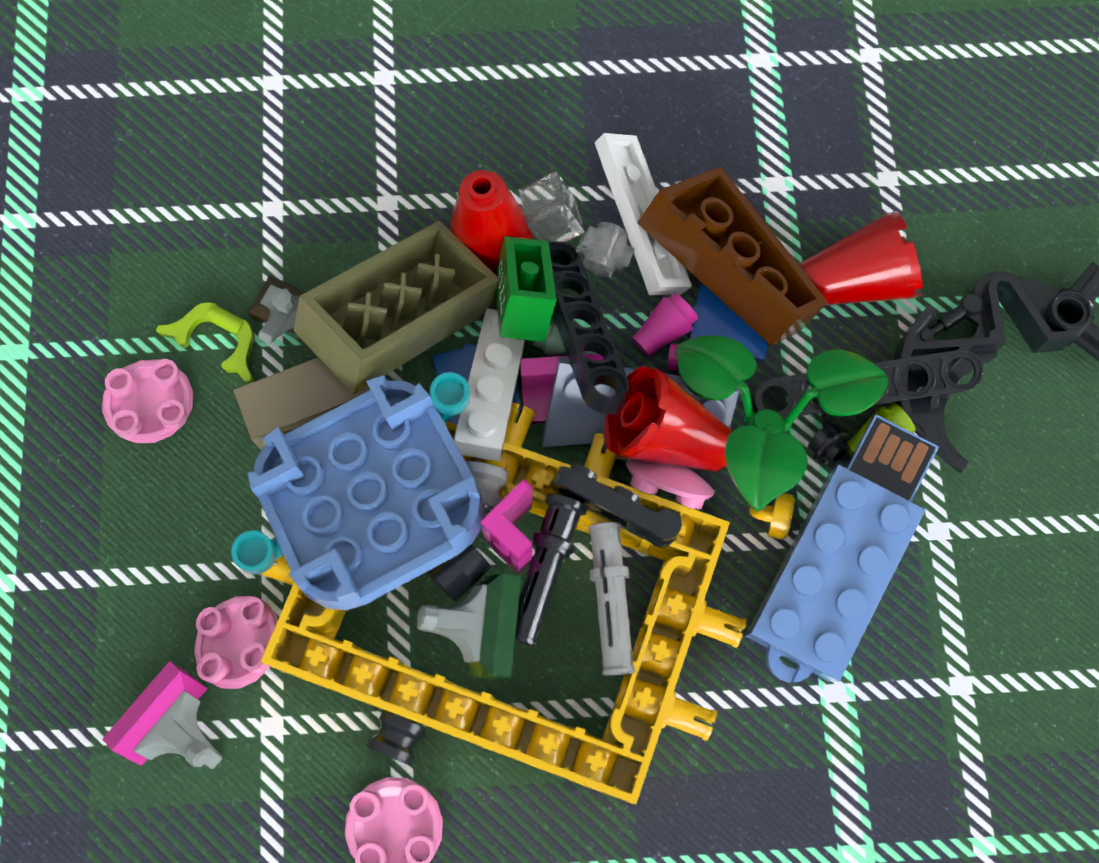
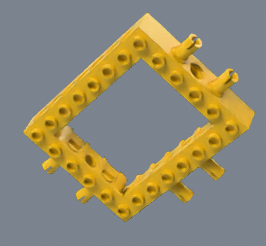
M512 403L500 462L462 455L465 462L487 463L498 466L508 472L507 483L501 487L499 493L502 500L525 479L532 486V508L529 512L544 517L548 507L544 501L546 494H559L551 488L550 482L560 466L570 468L571 465L522 448L536 413L524 406L516 423L520 414L518 410L520 404ZM447 421L445 425L454 440L457 425ZM594 434L584 467L597 475V482L611 489H614L615 486L624 487L640 497L639 504L656 513L662 509L673 510L679 514L682 521V527L676 540L672 545L662 548L643 540L623 528L620 529L622 546L664 561L632 651L635 673L624 674L602 739L586 733L585 729L577 726L572 728L542 717L537 711L531 709L529 711L499 701L489 693L482 691L481 694L448 681L441 675L436 674L432 676L404 665L400 660L393 657L387 659L361 649L350 641L343 640L341 642L336 640L335 637L346 610L328 609L312 601L289 575L291 570L284 555L275 560L274 563H277V565H272L270 569L259 574L292 585L260 662L284 673L601 793L636 804L661 728L664 729L666 725L698 736L705 741L709 739L713 727L694 721V718L708 724L715 723L717 711L677 698L674 689L692 636L700 633L730 644L734 648L738 647L743 636L741 630L745 629L747 619L706 606L707 601L704 600L730 522L608 479L617 454L606 449L605 454H602L605 445L604 434ZM587 510L585 516H580L576 529L591 534L589 532L590 525L609 521Z

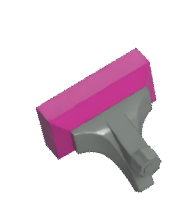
M171 661L167 663L102 738V741L113 752L140 766L147 759L151 761L159 755L168 753L183 755L186 761L193 767L206 765L214 769L222 760V755L208 742L197 723V710L201 702L198 699L208 688L196 677Z

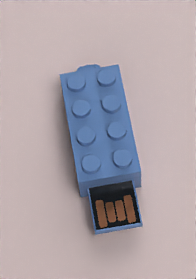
M877 414L870 421L847 468L838 465L828 474L745 634L747 638L767 648L765 655L766 665L769 671L779 680L788 683L800 682L813 673L828 682H840L925 512V509L912 503V500L939 446ZM782 656L795 663L797 668L793 669L781 662L780 657Z

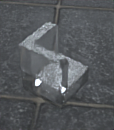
M557 171L519 191L526 224L538 240L566 242L585 232L576 200Z

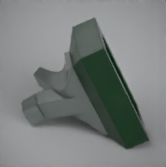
M500 573L484 577L478 586L472 587L464 601L447 610L438 609L433 605H422L417 616V629L442 635L455 642L462 652L464 662L469 663L471 677L489 680L511 678L521 576Z

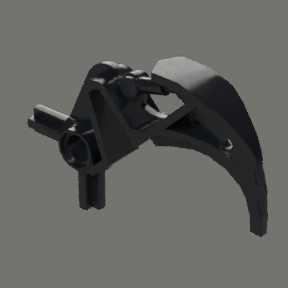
M1092 262L1071 288L1063 289L1006 272L994 271L986 273L975 283L972 294L962 297L958 306L939 318L937 324L930 329L925 327L938 311L929 304L900 339L893 360L954 350H968L975 353L981 359L982 364L989 362L997 357V351L1006 343L999 306L1000 302L1033 353L1061 351L1065 346L1068 347L1074 342L1099 361V327L1092 322L1096 317L1093 314V303L1099 296V266ZM1057 312L1063 313L1068 318L1069 323L1062 321ZM964 319L977 326L971 338L933 341L934 336L942 330L946 332ZM964 358L953 359L947 367L949 378L956 384L974 371L972 364ZM916 365L905 367L900 374L902 386L909 391L916 392L926 384L927 376L925 371ZM950 394L896 402L912 420L916 428L915 433L919 437L939 446L936 455L957 472L961 473L970 462L955 449L944 429V408Z

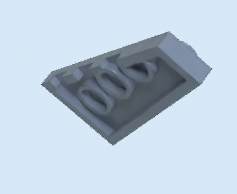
M558 357L541 439L542 447L592 444L595 433L604 434L606 414L594 411L585 404L569 359ZM623 367L626 376H628L636 370L632 368ZM667 374L730 428L739 394L737 388L726 399L705 400L690 392L683 384L680 376ZM606 385L594 386L597 391L605 395H615L616 393L613 388Z

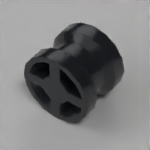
M382 710L379 717L381 727L377 735L370 737L366 747L411 766L415 758L413 748L416 741L423 739L427 729Z

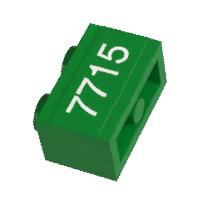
M504 236L495 274L500 279L496 288L499 336L517 340L545 342L556 304L549 241Z

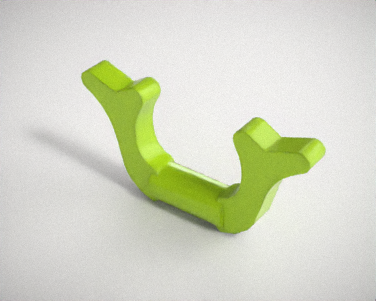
M206 302L195 306L179 321L168 325H159L156 328V331L162 337L175 339L182 348L189 346L193 330L202 322H212L237 337L238 345L235 352L223 361L221 366L227 373H238L247 384L254 382V377L249 367V359L255 335L252 327L245 319L239 318L215 303Z

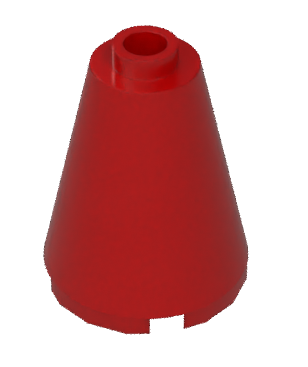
M478 170L470 173L463 179L457 195L449 230L496 274L504 236L533 240L532 226L499 175L488 170Z
M898 211L883 215L798 264L828 301L826 305L913 299L922 295L918 290L923 287L913 241L907 242L906 238L900 235L899 231L906 229L907 225Z
M643 366L627 376L629 389L621 409L615 412V415L611 413L606 414L604 421L603 437L609 451L622 458L712 472L719 471L726 466L724 449L729 435L733 432L728 426L660 369H650Z

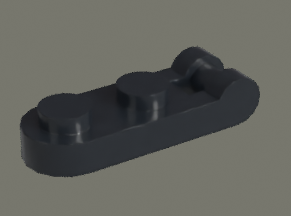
M572 463L570 468L564 466L558 468L550 482V486L560 495L585 504L590 512L609 522L620 523L621 528L657 547H668L676 540L682 527V521L679 514L675 511L662 509L656 513L639 504L641 499L634 492L621 486H615L614 489H611L597 482V475L580 464Z

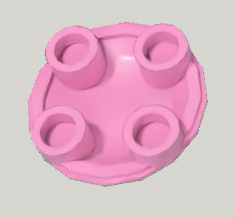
M140 360L124 368L112 370L105 378L106 389L103 393L102 412L107 425L120 438L134 443H155L168 438L186 423L193 408V390L190 382L172 360Z
M629 459L626 462L629 472L633 475L630 483L631 486L645 493L657 494L658 489L676 494L675 500L678 503L693 509H702L705 499L712 498L715 493L702 477L689 468Z
M235 596L218 604L216 607L205 608L196 619L198 633L194 654L197 663V674L202 680L222 689H240L257 681L270 668V666L260 662L278 621L276 613L268 603L253 596Z
M387 777L370 783L352 799L350 809L346 815L345 837L350 854L356 863H429L442 841L443 819L437 801L424 786L408 778Z

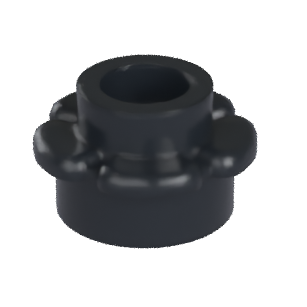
M829 424L818 431L807 446V449L814 455L813 461L817 464L827 462L831 466L842 460L850 450V446L846 443L850 433L848 430L841 431L835 424Z

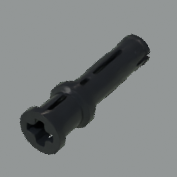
M554 493L546 494L544 501L548 507L539 532H534L531 539L533 542L532 546L536 549L519 596L515 641L534 647L537 644L536 640L551 600L563 559L569 558L573 554L575 546L572 544V540L580 516H585L588 510L585 504Z

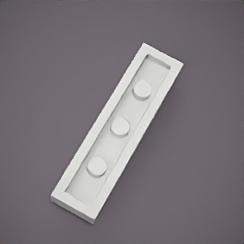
M604 133L595 142V146L648 294L673 295L677 293L681 295L692 287L685 267L637 224L657 194L637 136Z
M486 308L468 381L470 402L467 408L460 413L454 442L461 455L500 462L525 340L500 337L498 313L494 309Z

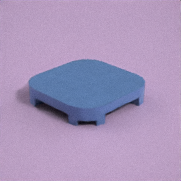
M384 375L367 380L366 382L370 390L285 435L277 427L262 438L266 445L256 458L253 472H248L251 490L259 498L291 570L289 575L312 601L328 609L350 610L381 597L457 556L474 542L482 528L481 521L484 519L485 505L478 484L439 412L433 405L430 395L419 383L415 386L406 381H387Z

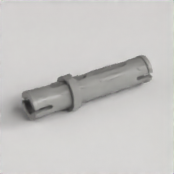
M617 522L598 523L589 526L594 569L589 570L590 581L595 582L603 676L635 673L625 579L629 578V568L623 566L620 538L621 525Z

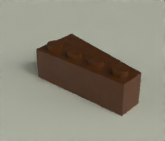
M721 166L659 190L637 222L638 225L771 346L800 332L828 303Z

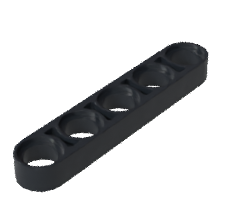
M549 242L551 259H557L568 264L563 266L552 263L556 293L553 316L585 404L592 410L605 414L615 413L621 409L629 389V381L578 251L565 242ZM565 288L576 291L579 296L567 295L559 289ZM580 319L588 322L591 327H580L573 324L570 320ZM582 352H595L601 355L604 360L596 361L589 359ZM600 384L609 386L617 394H602L594 386Z
M954 350L873 363L882 369L888 377L886 391L874 405L960 393L973 389L980 383L983 377L984 366L981 359L975 353L968 350ZM964 358L972 364L974 374L968 383L956 384L949 378L947 367L953 359ZM910 365L921 367L927 376L925 386L916 392L905 389L900 381L902 370ZM806 373L764 381L755 393V404L758 411L766 409L762 403L764 391L772 386H779L787 392L789 402L785 409L777 413L781 418H786L810 385L806 378ZM809 401L798 416L825 413L820 405Z

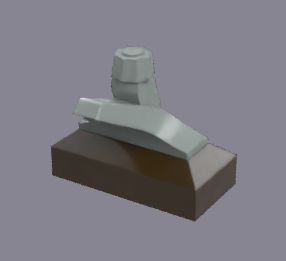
M269 275L248 311L252 319L265 324L259 332L258 339L271 344L285 333L302 341L293 330L299 296L306 293V291Z

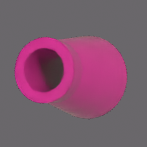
M674 293L669 298H662L640 330L631 338L637 347L647 357H650L657 350L692 331V324L698 320V316L679 294Z

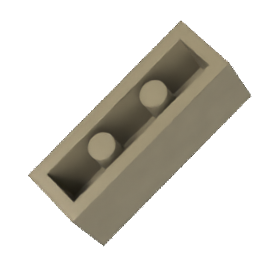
M317 357L233 391L251 440L262 451L266 445L262 438L277 427L285 435L369 391L370 388L367 386L353 394Z

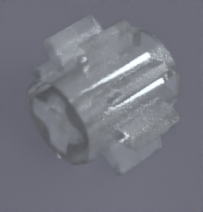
M601 222L596 229L589 226L587 233L583 232L576 251L585 255L582 263L586 270L601 277H611L614 271L621 273L624 267H628L635 248L625 245L628 233L623 228L613 223Z

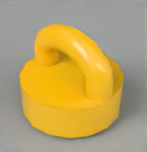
M783 493L775 498L774 506L766 505L760 511H755L750 507L749 512L756 519L770 522L768 537L784 540L788 536L795 498H793V495Z

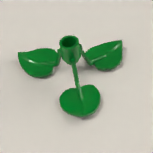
M707 335L684 341L675 349L679 376L690 392L705 400L726 399L735 392L736 388L741 393L745 412L743 420L748 425L736 428L729 435L724 449V457L735 486L755 511L762 510L776 497L793 488L804 476L808 462L806 451L795 437L785 433V431L791 429L794 420L812 398L818 396L821 408L830 415L851 416L872 407L883 396L888 386V377L885 372L864 357L846 350H827L815 356L807 367L806 378L814 388L808 389L786 418H781L776 411L764 409L757 413L753 411L749 387L744 381L755 374L757 363L749 349L740 342L724 336Z

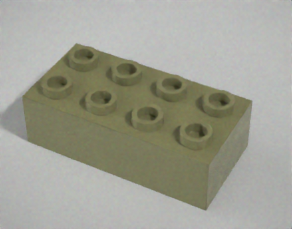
M439 220L300 295L293 331L341 382L355 394L368 386L367 380L385 376L483 316L486 308L489 309L500 279Z

